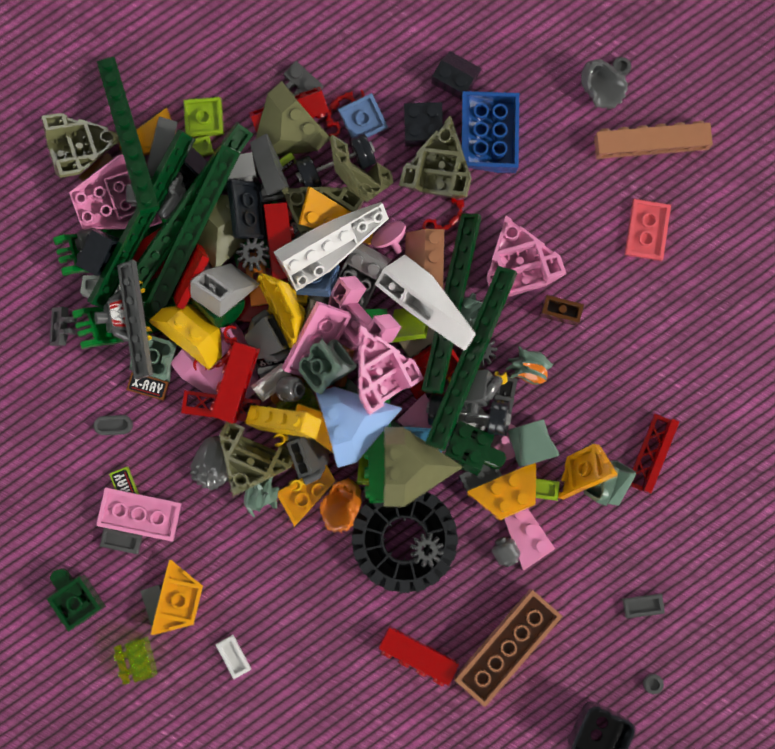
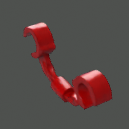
M361 89V95H362V97H364V96H365V93H364V91ZM353 91L337 97L330 104L329 112H327L328 118L326 119L327 128L336 127L338 129L336 133L328 134L330 137L332 135L338 137L341 133L339 122H334L330 118L332 111L335 112L340 105L339 102L343 99L351 100V103L356 101L353 98Z
M451 198V203L457 204L460 210L457 216L454 215L448 221L449 224L442 227L437 225L436 219H427L424 221L422 229H426L425 226L429 223L434 225V229L448 230L452 226L454 227L460 221L459 218L463 213L464 199L456 200Z
M234 325L226 326L223 331L224 340H229L230 345L234 344V341L237 342V337L227 336L228 329H237ZM228 353L220 359L221 362L216 363L210 370L228 363L230 357ZM194 359L193 361V367L195 370H197L196 359Z

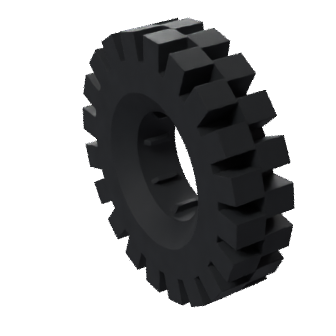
M425 492L404 507H384V503H370L368 501L360 510L353 526L352 545L355 560H357L359 568L364 575L374 584L383 587L385 590L400 593L425 590L430 585L433 586L448 572L452 561L455 559L458 535L454 518L446 505L429 492ZM399 518H404V521H406V518L417 521L419 523L417 526L421 525L425 531V539H428V534L432 533L431 541L438 537L439 540L435 545L443 544V547L437 548V550L443 552V555L436 554L440 561L437 562L433 558L431 559L433 566H430L429 561L426 560V565L423 567V559L418 563L415 562L417 557L411 560H406V558L399 560L392 557V552H387L383 540H386L383 536L388 525L392 526L391 522ZM425 544L423 549L424 555H429L428 552L430 554L432 552L429 544Z

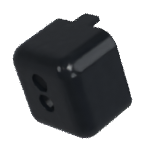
M590 701L585 703L568 738V746L570 749H629L636 729L633 723L625 716ZM599 717L607 719L606 727L599 728L596 721ZM595 729L600 730L602 733V737L598 741L591 738V732Z

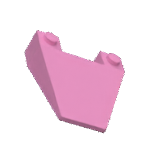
M356 276L339 277L331 291L328 305L349 312L352 315L339 342L354 350L352 359L357 364L359 363V326H363L367 329L368 333L378 336L388 344L393 342L401 326L390 314L374 316L372 319L358 303L366 287Z

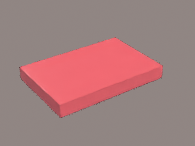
M633 199L624 255L663 261L671 205Z

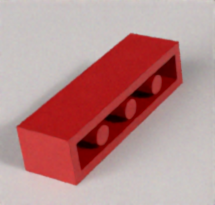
M320 87L295 95L297 101L312 118L324 117L325 113L329 112ZM264 107L249 112L256 133Z
M287 202L264 204L271 276L285 282H290L282 270L274 251L292 241L291 238H294V228L290 227L289 220H292V213L290 208H287Z
M236 341L230 345L228 350L230 357L228 363H225L222 369L223 379L222 382L219 381L216 387L218 394L216 400H213L210 406V411H212L211 417L232 424L237 423L260 352L259 348Z
M389 626L379 645L382 655L390 659L392 656L399 660L398 663L406 668L409 665L416 669L415 672L423 677H426V675L434 678L433 682L440 686H444V684L450 685L460 665L456 660Z

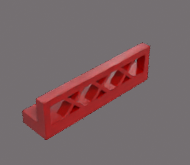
M184 390L181 413L211 417L212 411H210L205 402L210 398L216 399L217 394ZM188 395L196 396L200 403L195 407L187 406ZM245 398V403L241 408L243 413L239 414L237 421H246L247 413L243 409L245 405L255 403L256 406H261V400Z
M658 414L653 415L632 470L637 471L636 474L642 472L645 480L642 486L631 483V487L647 494L652 493L680 421L668 419ZM657 419L667 423L665 430L657 433L655 428ZM656 437L659 445L657 449L650 451L648 441ZM649 454L652 461L651 465L643 469L640 461L642 457Z

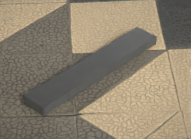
M130 260L117 265L133 377L134 379H142L152 376L153 370L137 263L134 260Z

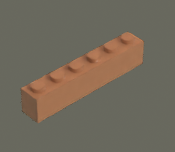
M695 121L692 124L679 122L673 126L658 124L655 127L649 128L647 125L636 127V129L621 127L613 131L605 128L599 130L594 136L596 159L708 150L713 145L710 122L704 123V121Z

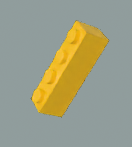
M250 405L245 424L260 431L316 439L322 420L306 412Z

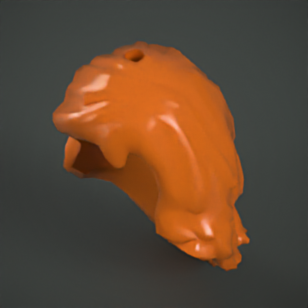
M347 478L336 482L330 489L329 494L320 503V515H322L325 522L324 525L327 530H332L334 533L337 531L342 533L343 530L348 531L353 526V521L360 511L362 490L352 479Z

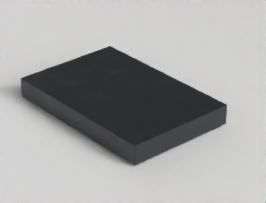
M228 180L227 189L233 238L266 240L267 233L261 183Z

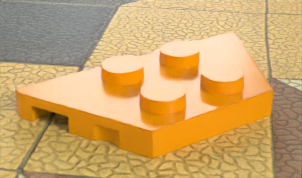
M592 444L567 456L565 470L561 479L565 482L563 491L558 493L559 499L564 500L618 476L600 445Z
M536 463L524 466L467 491V494L479 502L484 509L490 511L499 521L528 509L536 504Z
M172 560L168 561L150 635L194 625L203 585Z

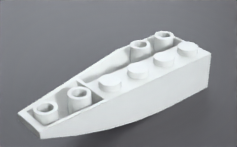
M379 202L331 220L274 251V254L293 288L298 291L330 272L389 218L383 203Z
M403 255L382 270L375 282L378 288L446 339L463 350L467 349L476 333L429 272L407 255Z

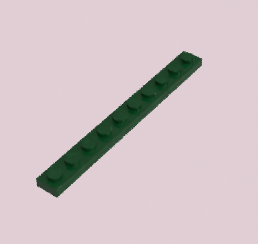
M115 56L98 60L96 62L140 215L160 210Z
M235 122L137 261L139 281L143 282L140 284V289L146 287L172 250L222 144L241 152L253 136V133L238 122Z
M179 129L151 179L159 208L169 191V186L176 178L196 140ZM137 206L87 302L99 308H104V305L114 295L120 284L117 265L133 259L158 210L140 215Z
M222 144L143 308L146 322L150 323L149 320L167 306L241 152Z
M461 214L444 292L459 312H461L482 218L480 214ZM436 331L433 337L422 390L426 393L443 394L454 343Z
M501 266L497 267L472 327L476 334L467 349L462 351L425 441L427 446L445 451L517 276L515 270Z

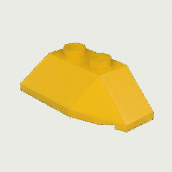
M261 273L257 278L259 287L289 348H292L297 342L304 323L305 310L302 305H299L296 299V291L293 287H290L289 283Z
M187 304L184 309H180L177 306L162 308L149 320L152 325L208 370L222 357L221 328H217L192 304Z

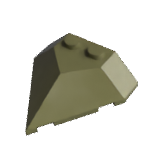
M282 81L267 93L256 139L268 134L277 156H285L289 152L299 154L318 151L330 140V136L311 117Z
M62 113L41 116L49 154L55 173L60 178L79 175L119 142L117 133L108 130V127L78 119V121L70 119Z
M449 116L445 121V125L439 131L436 130L417 151L416 157L403 167L399 183L400 187L425 194L456 199L467 197L472 178L452 118Z
M334 135L330 137L335 172L351 192L364 201L369 202L393 184L392 172L376 163L368 172L364 171L350 162L348 144Z
M287 187L282 192L302 236L313 230V228L298 224L308 187ZM311 187L351 212L361 209L364 200L351 192L348 187Z
M220 195L197 242L206 251L212 268L219 267L226 260H229L240 248V244L246 242V239L233 238L228 195Z
M226 422L219 438L232 497L291 468L293 461L286 445L282 444L275 451L243 437L245 427L236 423Z
M384 427V507H404L463 468V466L439 450L427 446L424 440L406 428Z

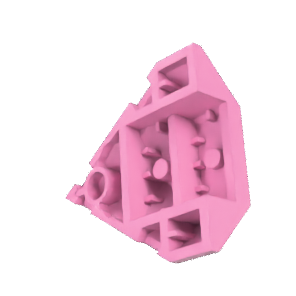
M507 215L505 216L491 266L486 277L489 286L498 266L517 272L508 297L547 286L566 275L559 254L551 251L543 242L523 227H519Z
M359 326V398L368 415L384 406L383 402L401 390L414 386L424 378L414 360L404 357L400 354L399 350L378 336L371 335L363 326Z

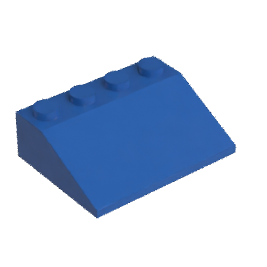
M462 92L461 148L468 168L495 173H516L519 168L520 93Z

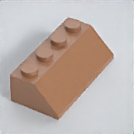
M422 229L406 232L405 255L429 272L443 289L444 229Z

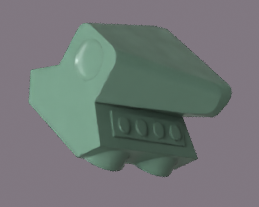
M152 336L148 343L153 375L149 377L169 382L171 362L177 344ZM131 360L129 370H132Z
M323 339L319 343L313 344L310 348L309 356L302 358L299 362V372L312 390L319 394H322L327 387L333 385L357 367L340 342L335 339L330 340L328 344Z
M544 419L508 430L509 440L512 443L515 459L519 467L559 456L557 448L549 437Z
M610 461L618 476L586 489L583 493L599 504L619 506L636 476V471L619 461Z

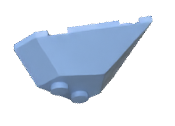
M337 387L325 389L322 394L316 392L332 444L337 468L356 463L384 431V427L389 425L402 408L383 402L384 406L368 415L359 398V394Z

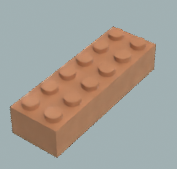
M530 588L454 676L455 681L480 704L486 707L563 616Z

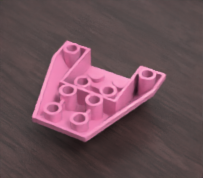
M123 154L115 157L69 192L82 229H125L137 207H131V204L126 202V185L131 183ZM156 214L150 227L162 223L158 214Z
M234 321L230 325L236 326L237 329H228L227 336L237 337V342L247 344L242 330ZM221 328L222 357L228 353L230 347L229 340H224V328ZM182 349L171 362L172 367L179 376L203 393L218 394L216 387L219 381L222 382L224 375L222 374L223 366L215 367L213 370H205V366L197 361V370H195L193 367L195 358ZM254 368L245 395L247 399L255 394L251 386L260 380L256 368Z

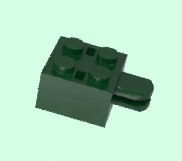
M460 420L458 421L445 455L463 466L462 470L478 476L483 464L493 469H500L506 461V454L503 451L491 447L495 435L488 434V432Z
M65 568L57 569L51 573L50 581L57 592L47 598V601L68 632L74 630L106 607L86 575L73 579Z

